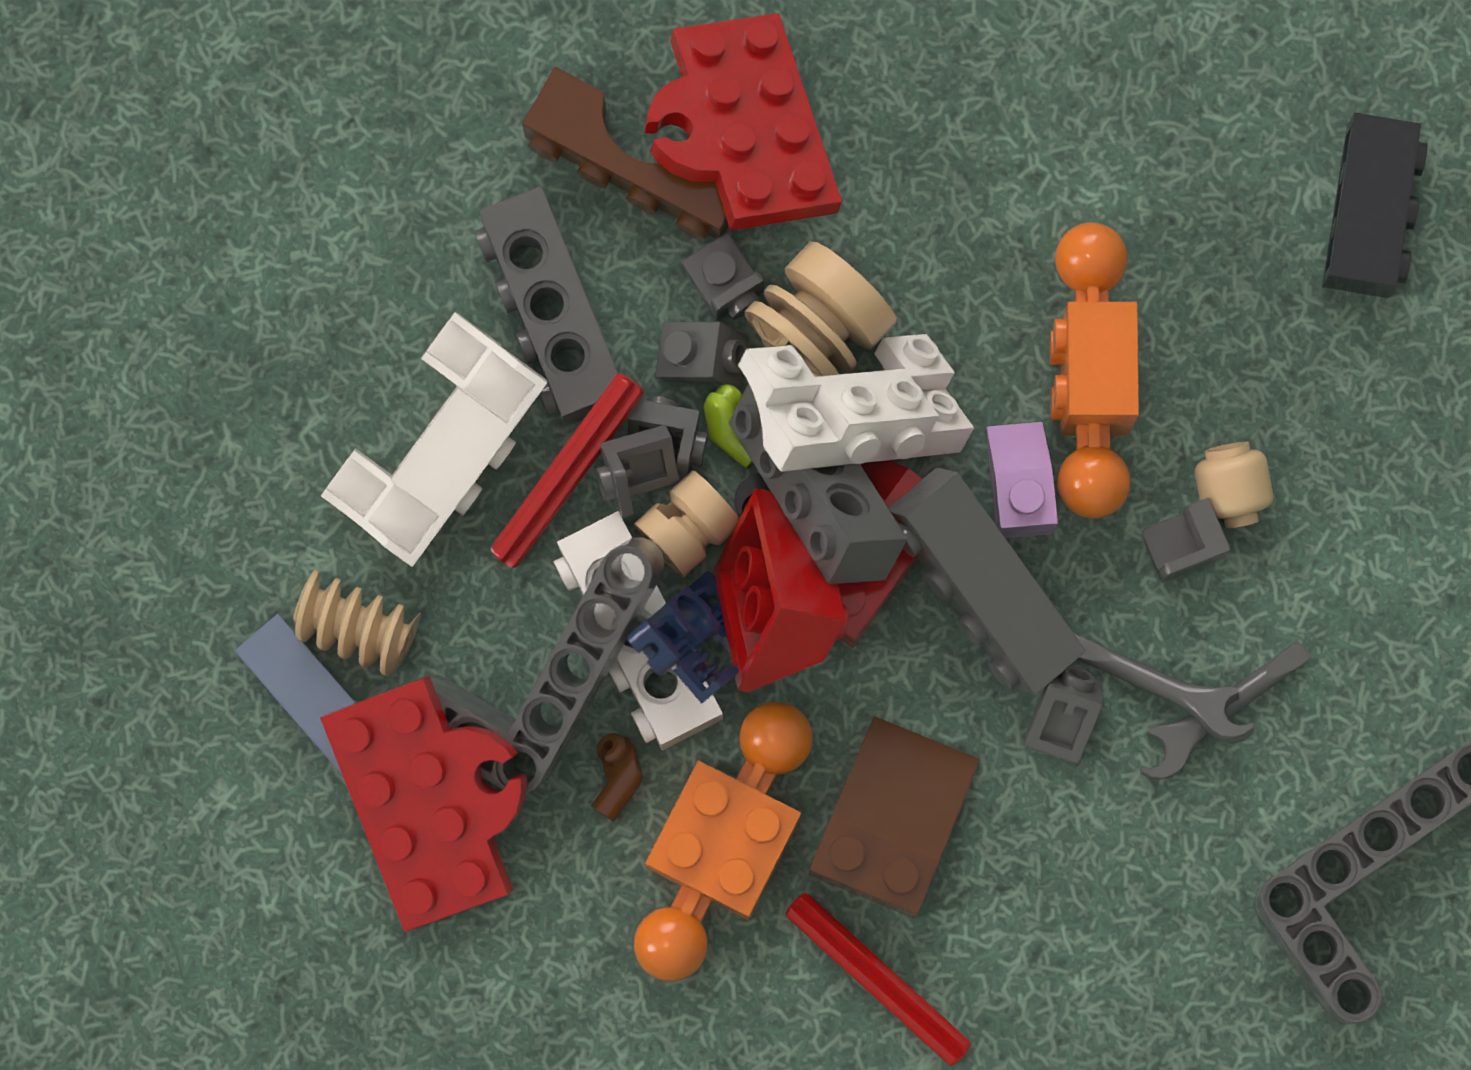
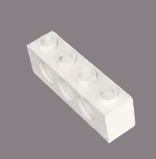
M619 511L557 542L563 557L553 562L568 592L579 587L582 595H584L602 560L609 551L632 538ZM624 554L621 560L624 574L629 579L642 581L645 574L642 561L635 555ZM657 585L640 614L639 621L644 622L666 604ZM596 604L594 615L597 623L604 629L615 630L617 616L614 610L608 605ZM623 645L609 672L620 693L628 688L631 689L640 707L631 712V715L646 743L656 739L663 751L723 720V713L714 696L712 695L701 704L674 673L673 670L677 667L676 664L668 671L678 681L675 692L664 699L650 696L645 690L647 678L654 673L653 669L647 664L649 658L643 651L638 653L634 648ZM705 681L703 685L707 688L708 684Z

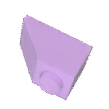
M1043 422L986 427L995 525L1005 538L1053 534L1057 527L1058 519L1053 470Z

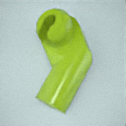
M723 384L716 392L708 394L704 403L708 436L716 446L745 469H748L753 462L729 424L733 412L742 397V393L733 385Z

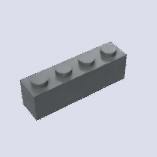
M935 468L888 508L908 538L903 550L911 557L917 555L928 570L924 575L926 583L941 600L945 602L951 601L961 615L956 619L960 630L976 646L983 645L993 659L988 664L989 669L1004 687L1009 690L1016 688L1036 695L1086 652L1083 645L958 472Z

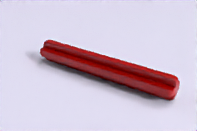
M622 373L617 374L492 544L491 551L499 561L512 568L520 565L602 453L600 443L610 441L643 397L644 390L635 380Z
M802 893L787 908L786 916L793 924L948 1065L953 1066L957 1064L969 1051L971 1043L962 1033L809 894Z

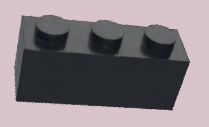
M1354 112L1346 127L1322 287L1389 298L1397 287V283H1406L1411 263V251L1402 250L1405 229H1414L1419 210V197L1411 196L1413 176H1422L1428 149L1427 143L1419 142L1421 123Z

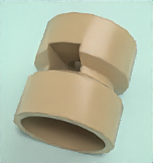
M693 470L669 491L670 503L667 505L656 503L634 523L639 534L659 547L664 556V562L682 578H685L707 558L705 547L709 543L720 546L732 534L739 520L738 515L724 498L701 475Z

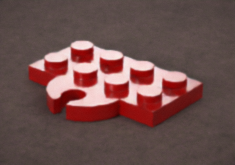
M776 13L673 28L670 43L682 78L667 83L655 94L646 117L644 134H656L662 127L673 125L683 129L689 138L684 141H673L665 137L654 140L650 153L655 160L673 175L692 182H715L731 231L837 214L842 200L780 14Z
M429 675L320 717L404 932L506 896L514 890L493 836L509 827L522 810L528 786L527 774L513 777L502 790L490 788L484 782L481 774L485 761L493 760L504 763L518 754L509 742L494 731L475 726L450 729Z

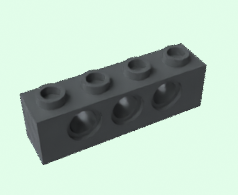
M539 186L479 210L483 228L474 231L486 263L494 259L498 261L504 279L496 281L495 285L506 312L510 313L517 310L525 329L515 334L526 362L531 364L538 361L547 380L546 386L540 392L547 414L550 416L559 412L564 426H567L587 416L618 372L543 188ZM523 247H534L543 254L541 261L530 269L518 268L512 263V258ZM546 297L556 298L564 305L563 310L558 317L552 320H541L532 313L535 304L539 300ZM566 348L577 349L585 356L582 365L571 372L561 371L553 365L557 353Z
M748 383L729 424L827 583L837 584L886 580L908 538L861 465L847 464L780 472L763 447L759 409Z

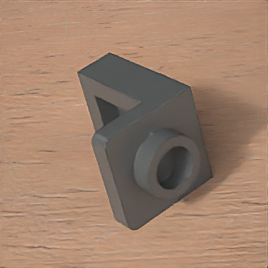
M663 322L655 377L668 382L730 384L740 390L743 385L744 374L738 365L746 349H748V336L721 322Z
M652 396L646 400L640 399L628 416V435L666 425L672 438L673 448L680 449L677 459L679 480H682L690 473L691 464L702 466L708 433L698 431L700 411L679 407L675 401L664 397Z
M666 425L600 443L604 466L596 468L599 488L604 501L614 499L622 518L634 515L631 496L680 482L672 438Z

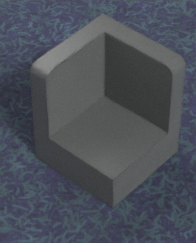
M1209 498L1190 504L1182 514L1147 527L1142 531V538L1161 583L1224 559L1231 550Z

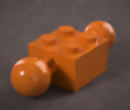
M1095 222L1083 223L1071 228L1058 243L1055 253L1056 269L1061 280L1075 291V302L1067 303L1062 319H1054L1053 331H1050L1049 337L1050 365H1060V375H1055L1054 386L1050 388V420L1061 421V436H1076V450L1062 463L1058 472L1057 488L1060 498L1069 510L1081 517L1090 519L1103 518L1113 514L1124 504L1128 497L1131 484L1130 473L1124 460L1111 450V436H1129L1139 415L1137 302H1109V290L1115 287L1125 274L1128 253L1124 241L1115 230L1107 225Z
M780 701L766 702L754 708L745 717L740 728L739 743L746 760L736 779L699 760L697 761L645 862L648 870L681 886L671 906L657 909L648 914L641 921L635 932L634 952L636 959L644 971L652 977L663 981H679L691 976L700 968L708 949L707 934L701 922L711 902L748 921L750 920L801 820V812L767 795L776 775L786 774L797 769L804 763L811 751L813 743L812 728L806 716L797 707Z

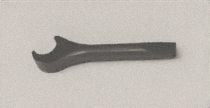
M1075 634L1086 650L1077 660L1179 705L1194 716L1213 738L1222 743L1235 744L1245 741L1253 735V723L1239 726L1229 721L1225 715L1227 707L1239 700V690L1236 687L1214 688L1186 683Z
M1299 641L1293 643L1233 686L1239 690V700L1227 707L1225 711L1227 719L1311 659ZM1192 715L1172 724L1152 727L1147 732V736L1154 737L1161 742L1165 751L1164 760L1155 768L1141 767L1140 774L1157 780L1174 776L1183 768L1190 752L1209 732Z

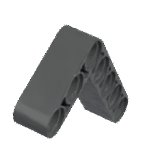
M631 538L610 550L604 557L516 719L452 681L438 675L430 676L450 729L466 727L467 722L476 723L483 729L497 733L509 742L516 751L527 753L533 758L536 764L535 776L527 775L528 786L526 794L535 790L555 771L625 644L628 635L631 633L658 584L664 570V556L659 547L652 541L644 538ZM624 554L635 555L642 561L645 572L642 581L629 579L624 574L621 567V560ZM602 603L614 610L617 616L615 630L604 629L597 623L594 615L596 604ZM569 653L579 654L587 660L590 666L588 679L578 678L571 673L567 661ZM548 702L560 709L563 716L562 727L555 728L544 721L541 715L542 703ZM514 756L504 763L493 760L485 761L481 769L482 777L501 789H504L513 777L525 775L518 770Z
M1471 743L1451 752L1265 881L1257 890L1254 899L1255 910L1259 919L1325 1013L1333 1021L1341 1024H1356L1370 1019L1379 1009L1381 990L1371 972L1324 906L1471 804V785L1466 784L1458 774L1460 759L1462 757H1471ZM1416 789L1427 790L1435 797L1437 811L1432 819L1422 818L1413 811L1411 796ZM1369 821L1380 822L1388 828L1391 842L1386 851H1376L1366 844L1364 829ZM1322 854H1332L1341 860L1344 866V875L1338 884H1329L1319 877L1316 864ZM1275 886H1284L1294 892L1297 898V908L1291 917H1282L1272 910L1269 904V896ZM1309 934H1319L1330 944L1331 955L1324 965L1313 964L1305 957L1303 944ZM1350 981L1357 984L1364 993L1365 1002L1363 1008L1357 1014L1344 1011L1338 1003L1337 992L1344 982Z

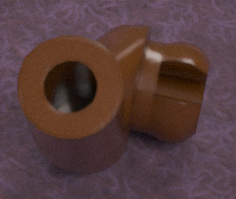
M610 733L603 736L597 744V755L601 758L607 784L594 800L591 807L614 822L640 786L643 774L636 747L631 740L617 733Z

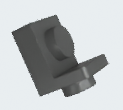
M728 232L681 261L683 270L717 321L728 314L733 320L745 315V310L754 301L761 302L758 295L764 292V279L758 271H753Z
M1075 666L1066 668L1044 687L1025 733L1024 745L1078 764L1103 706L1102 684L1096 681L1095 677L1084 669Z

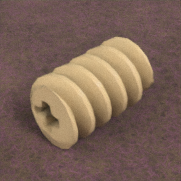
M315 569L309 576L295 608L293 621L296 623L295 637L297 640L307 642L317 632V647L322 651L329 650L338 640V655L340 658L349 659L359 649L360 666L369 668L380 657L381 674L386 677L391 676L401 666L409 652L418 629L421 613L409 625L403 623L404 605L399 603L386 616L382 614L383 596L377 595L368 607H364L361 605L362 588L358 586L344 599L340 597L341 579L335 578L325 590L319 588L320 571Z

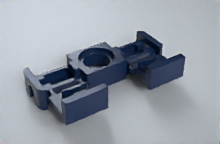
M706 571L689 587L687 586L628 635V641L638 653L643 651L649 658L647 664L656 674L662 676L676 664L677 667L673 670L674 673L701 704L739 672V669L733 665L732 667L727 666L718 674L715 671L718 668L717 664L709 668L704 663L709 655L705 653L702 656L698 650H695L699 644L714 632L715 635L712 637L716 643L720 641L730 653L716 577L709 571ZM710 594H715L718 597L717 604L712 605L709 603L708 596ZM709 680L711 685L706 688L703 683Z

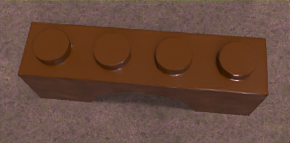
M554 67L522 123L525 138L531 140L528 147L533 152L551 162L556 163L561 156L580 166L577 173L595 186L606 189L610 182L628 192L626 196L627 201L646 213L655 215L657 210L660 209L677 218L676 227L697 240L704 241L707 235L715 239L724 235L729 224L715 182H692L673 175L661 164L643 162L623 152L613 142L605 127L606 103L604 92Z

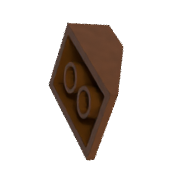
M874 716L825 830L808 875L915 919L980 759Z

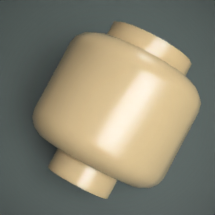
M1249 442L1230 443L1205 450L1206 459L1201 460L1195 467L1199 499L1209 498L1217 519H1224L1225 528L1243 527L1259 522L1257 512L1268 508L1274 498L1265 454L1258 450H1250Z

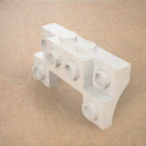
M456 311L421 359L451 380L457 387L400 465L391 475L360 451L354 449L321 495V497L346 514L381 545L411 567L417 562L452 512L456 510L463 516L482 490V487L476 484L475 481L488 464L497 470L516 444L508 436L547 384V380L509 353L501 347V344Z
M928 335L882 338L874 354L885 371L818 377L813 375L793 345L746 349L738 366L745 375L758 405L763 433V447L780 472L960 453L974 427L959 408L955 399L946 390L955 372Z

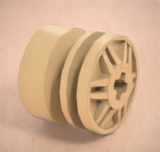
M812 241L785 267V274L797 293L793 295L777 285L770 284L764 290V297L772 308L762 302L754 301L745 310L746 319L762 338L765 347L793 345L815 377L839 375L834 366L842 371L851 373L856 367L857 361L845 344L846 339L864 349L872 350L897 321L888 303L860 273L833 251L818 242Z

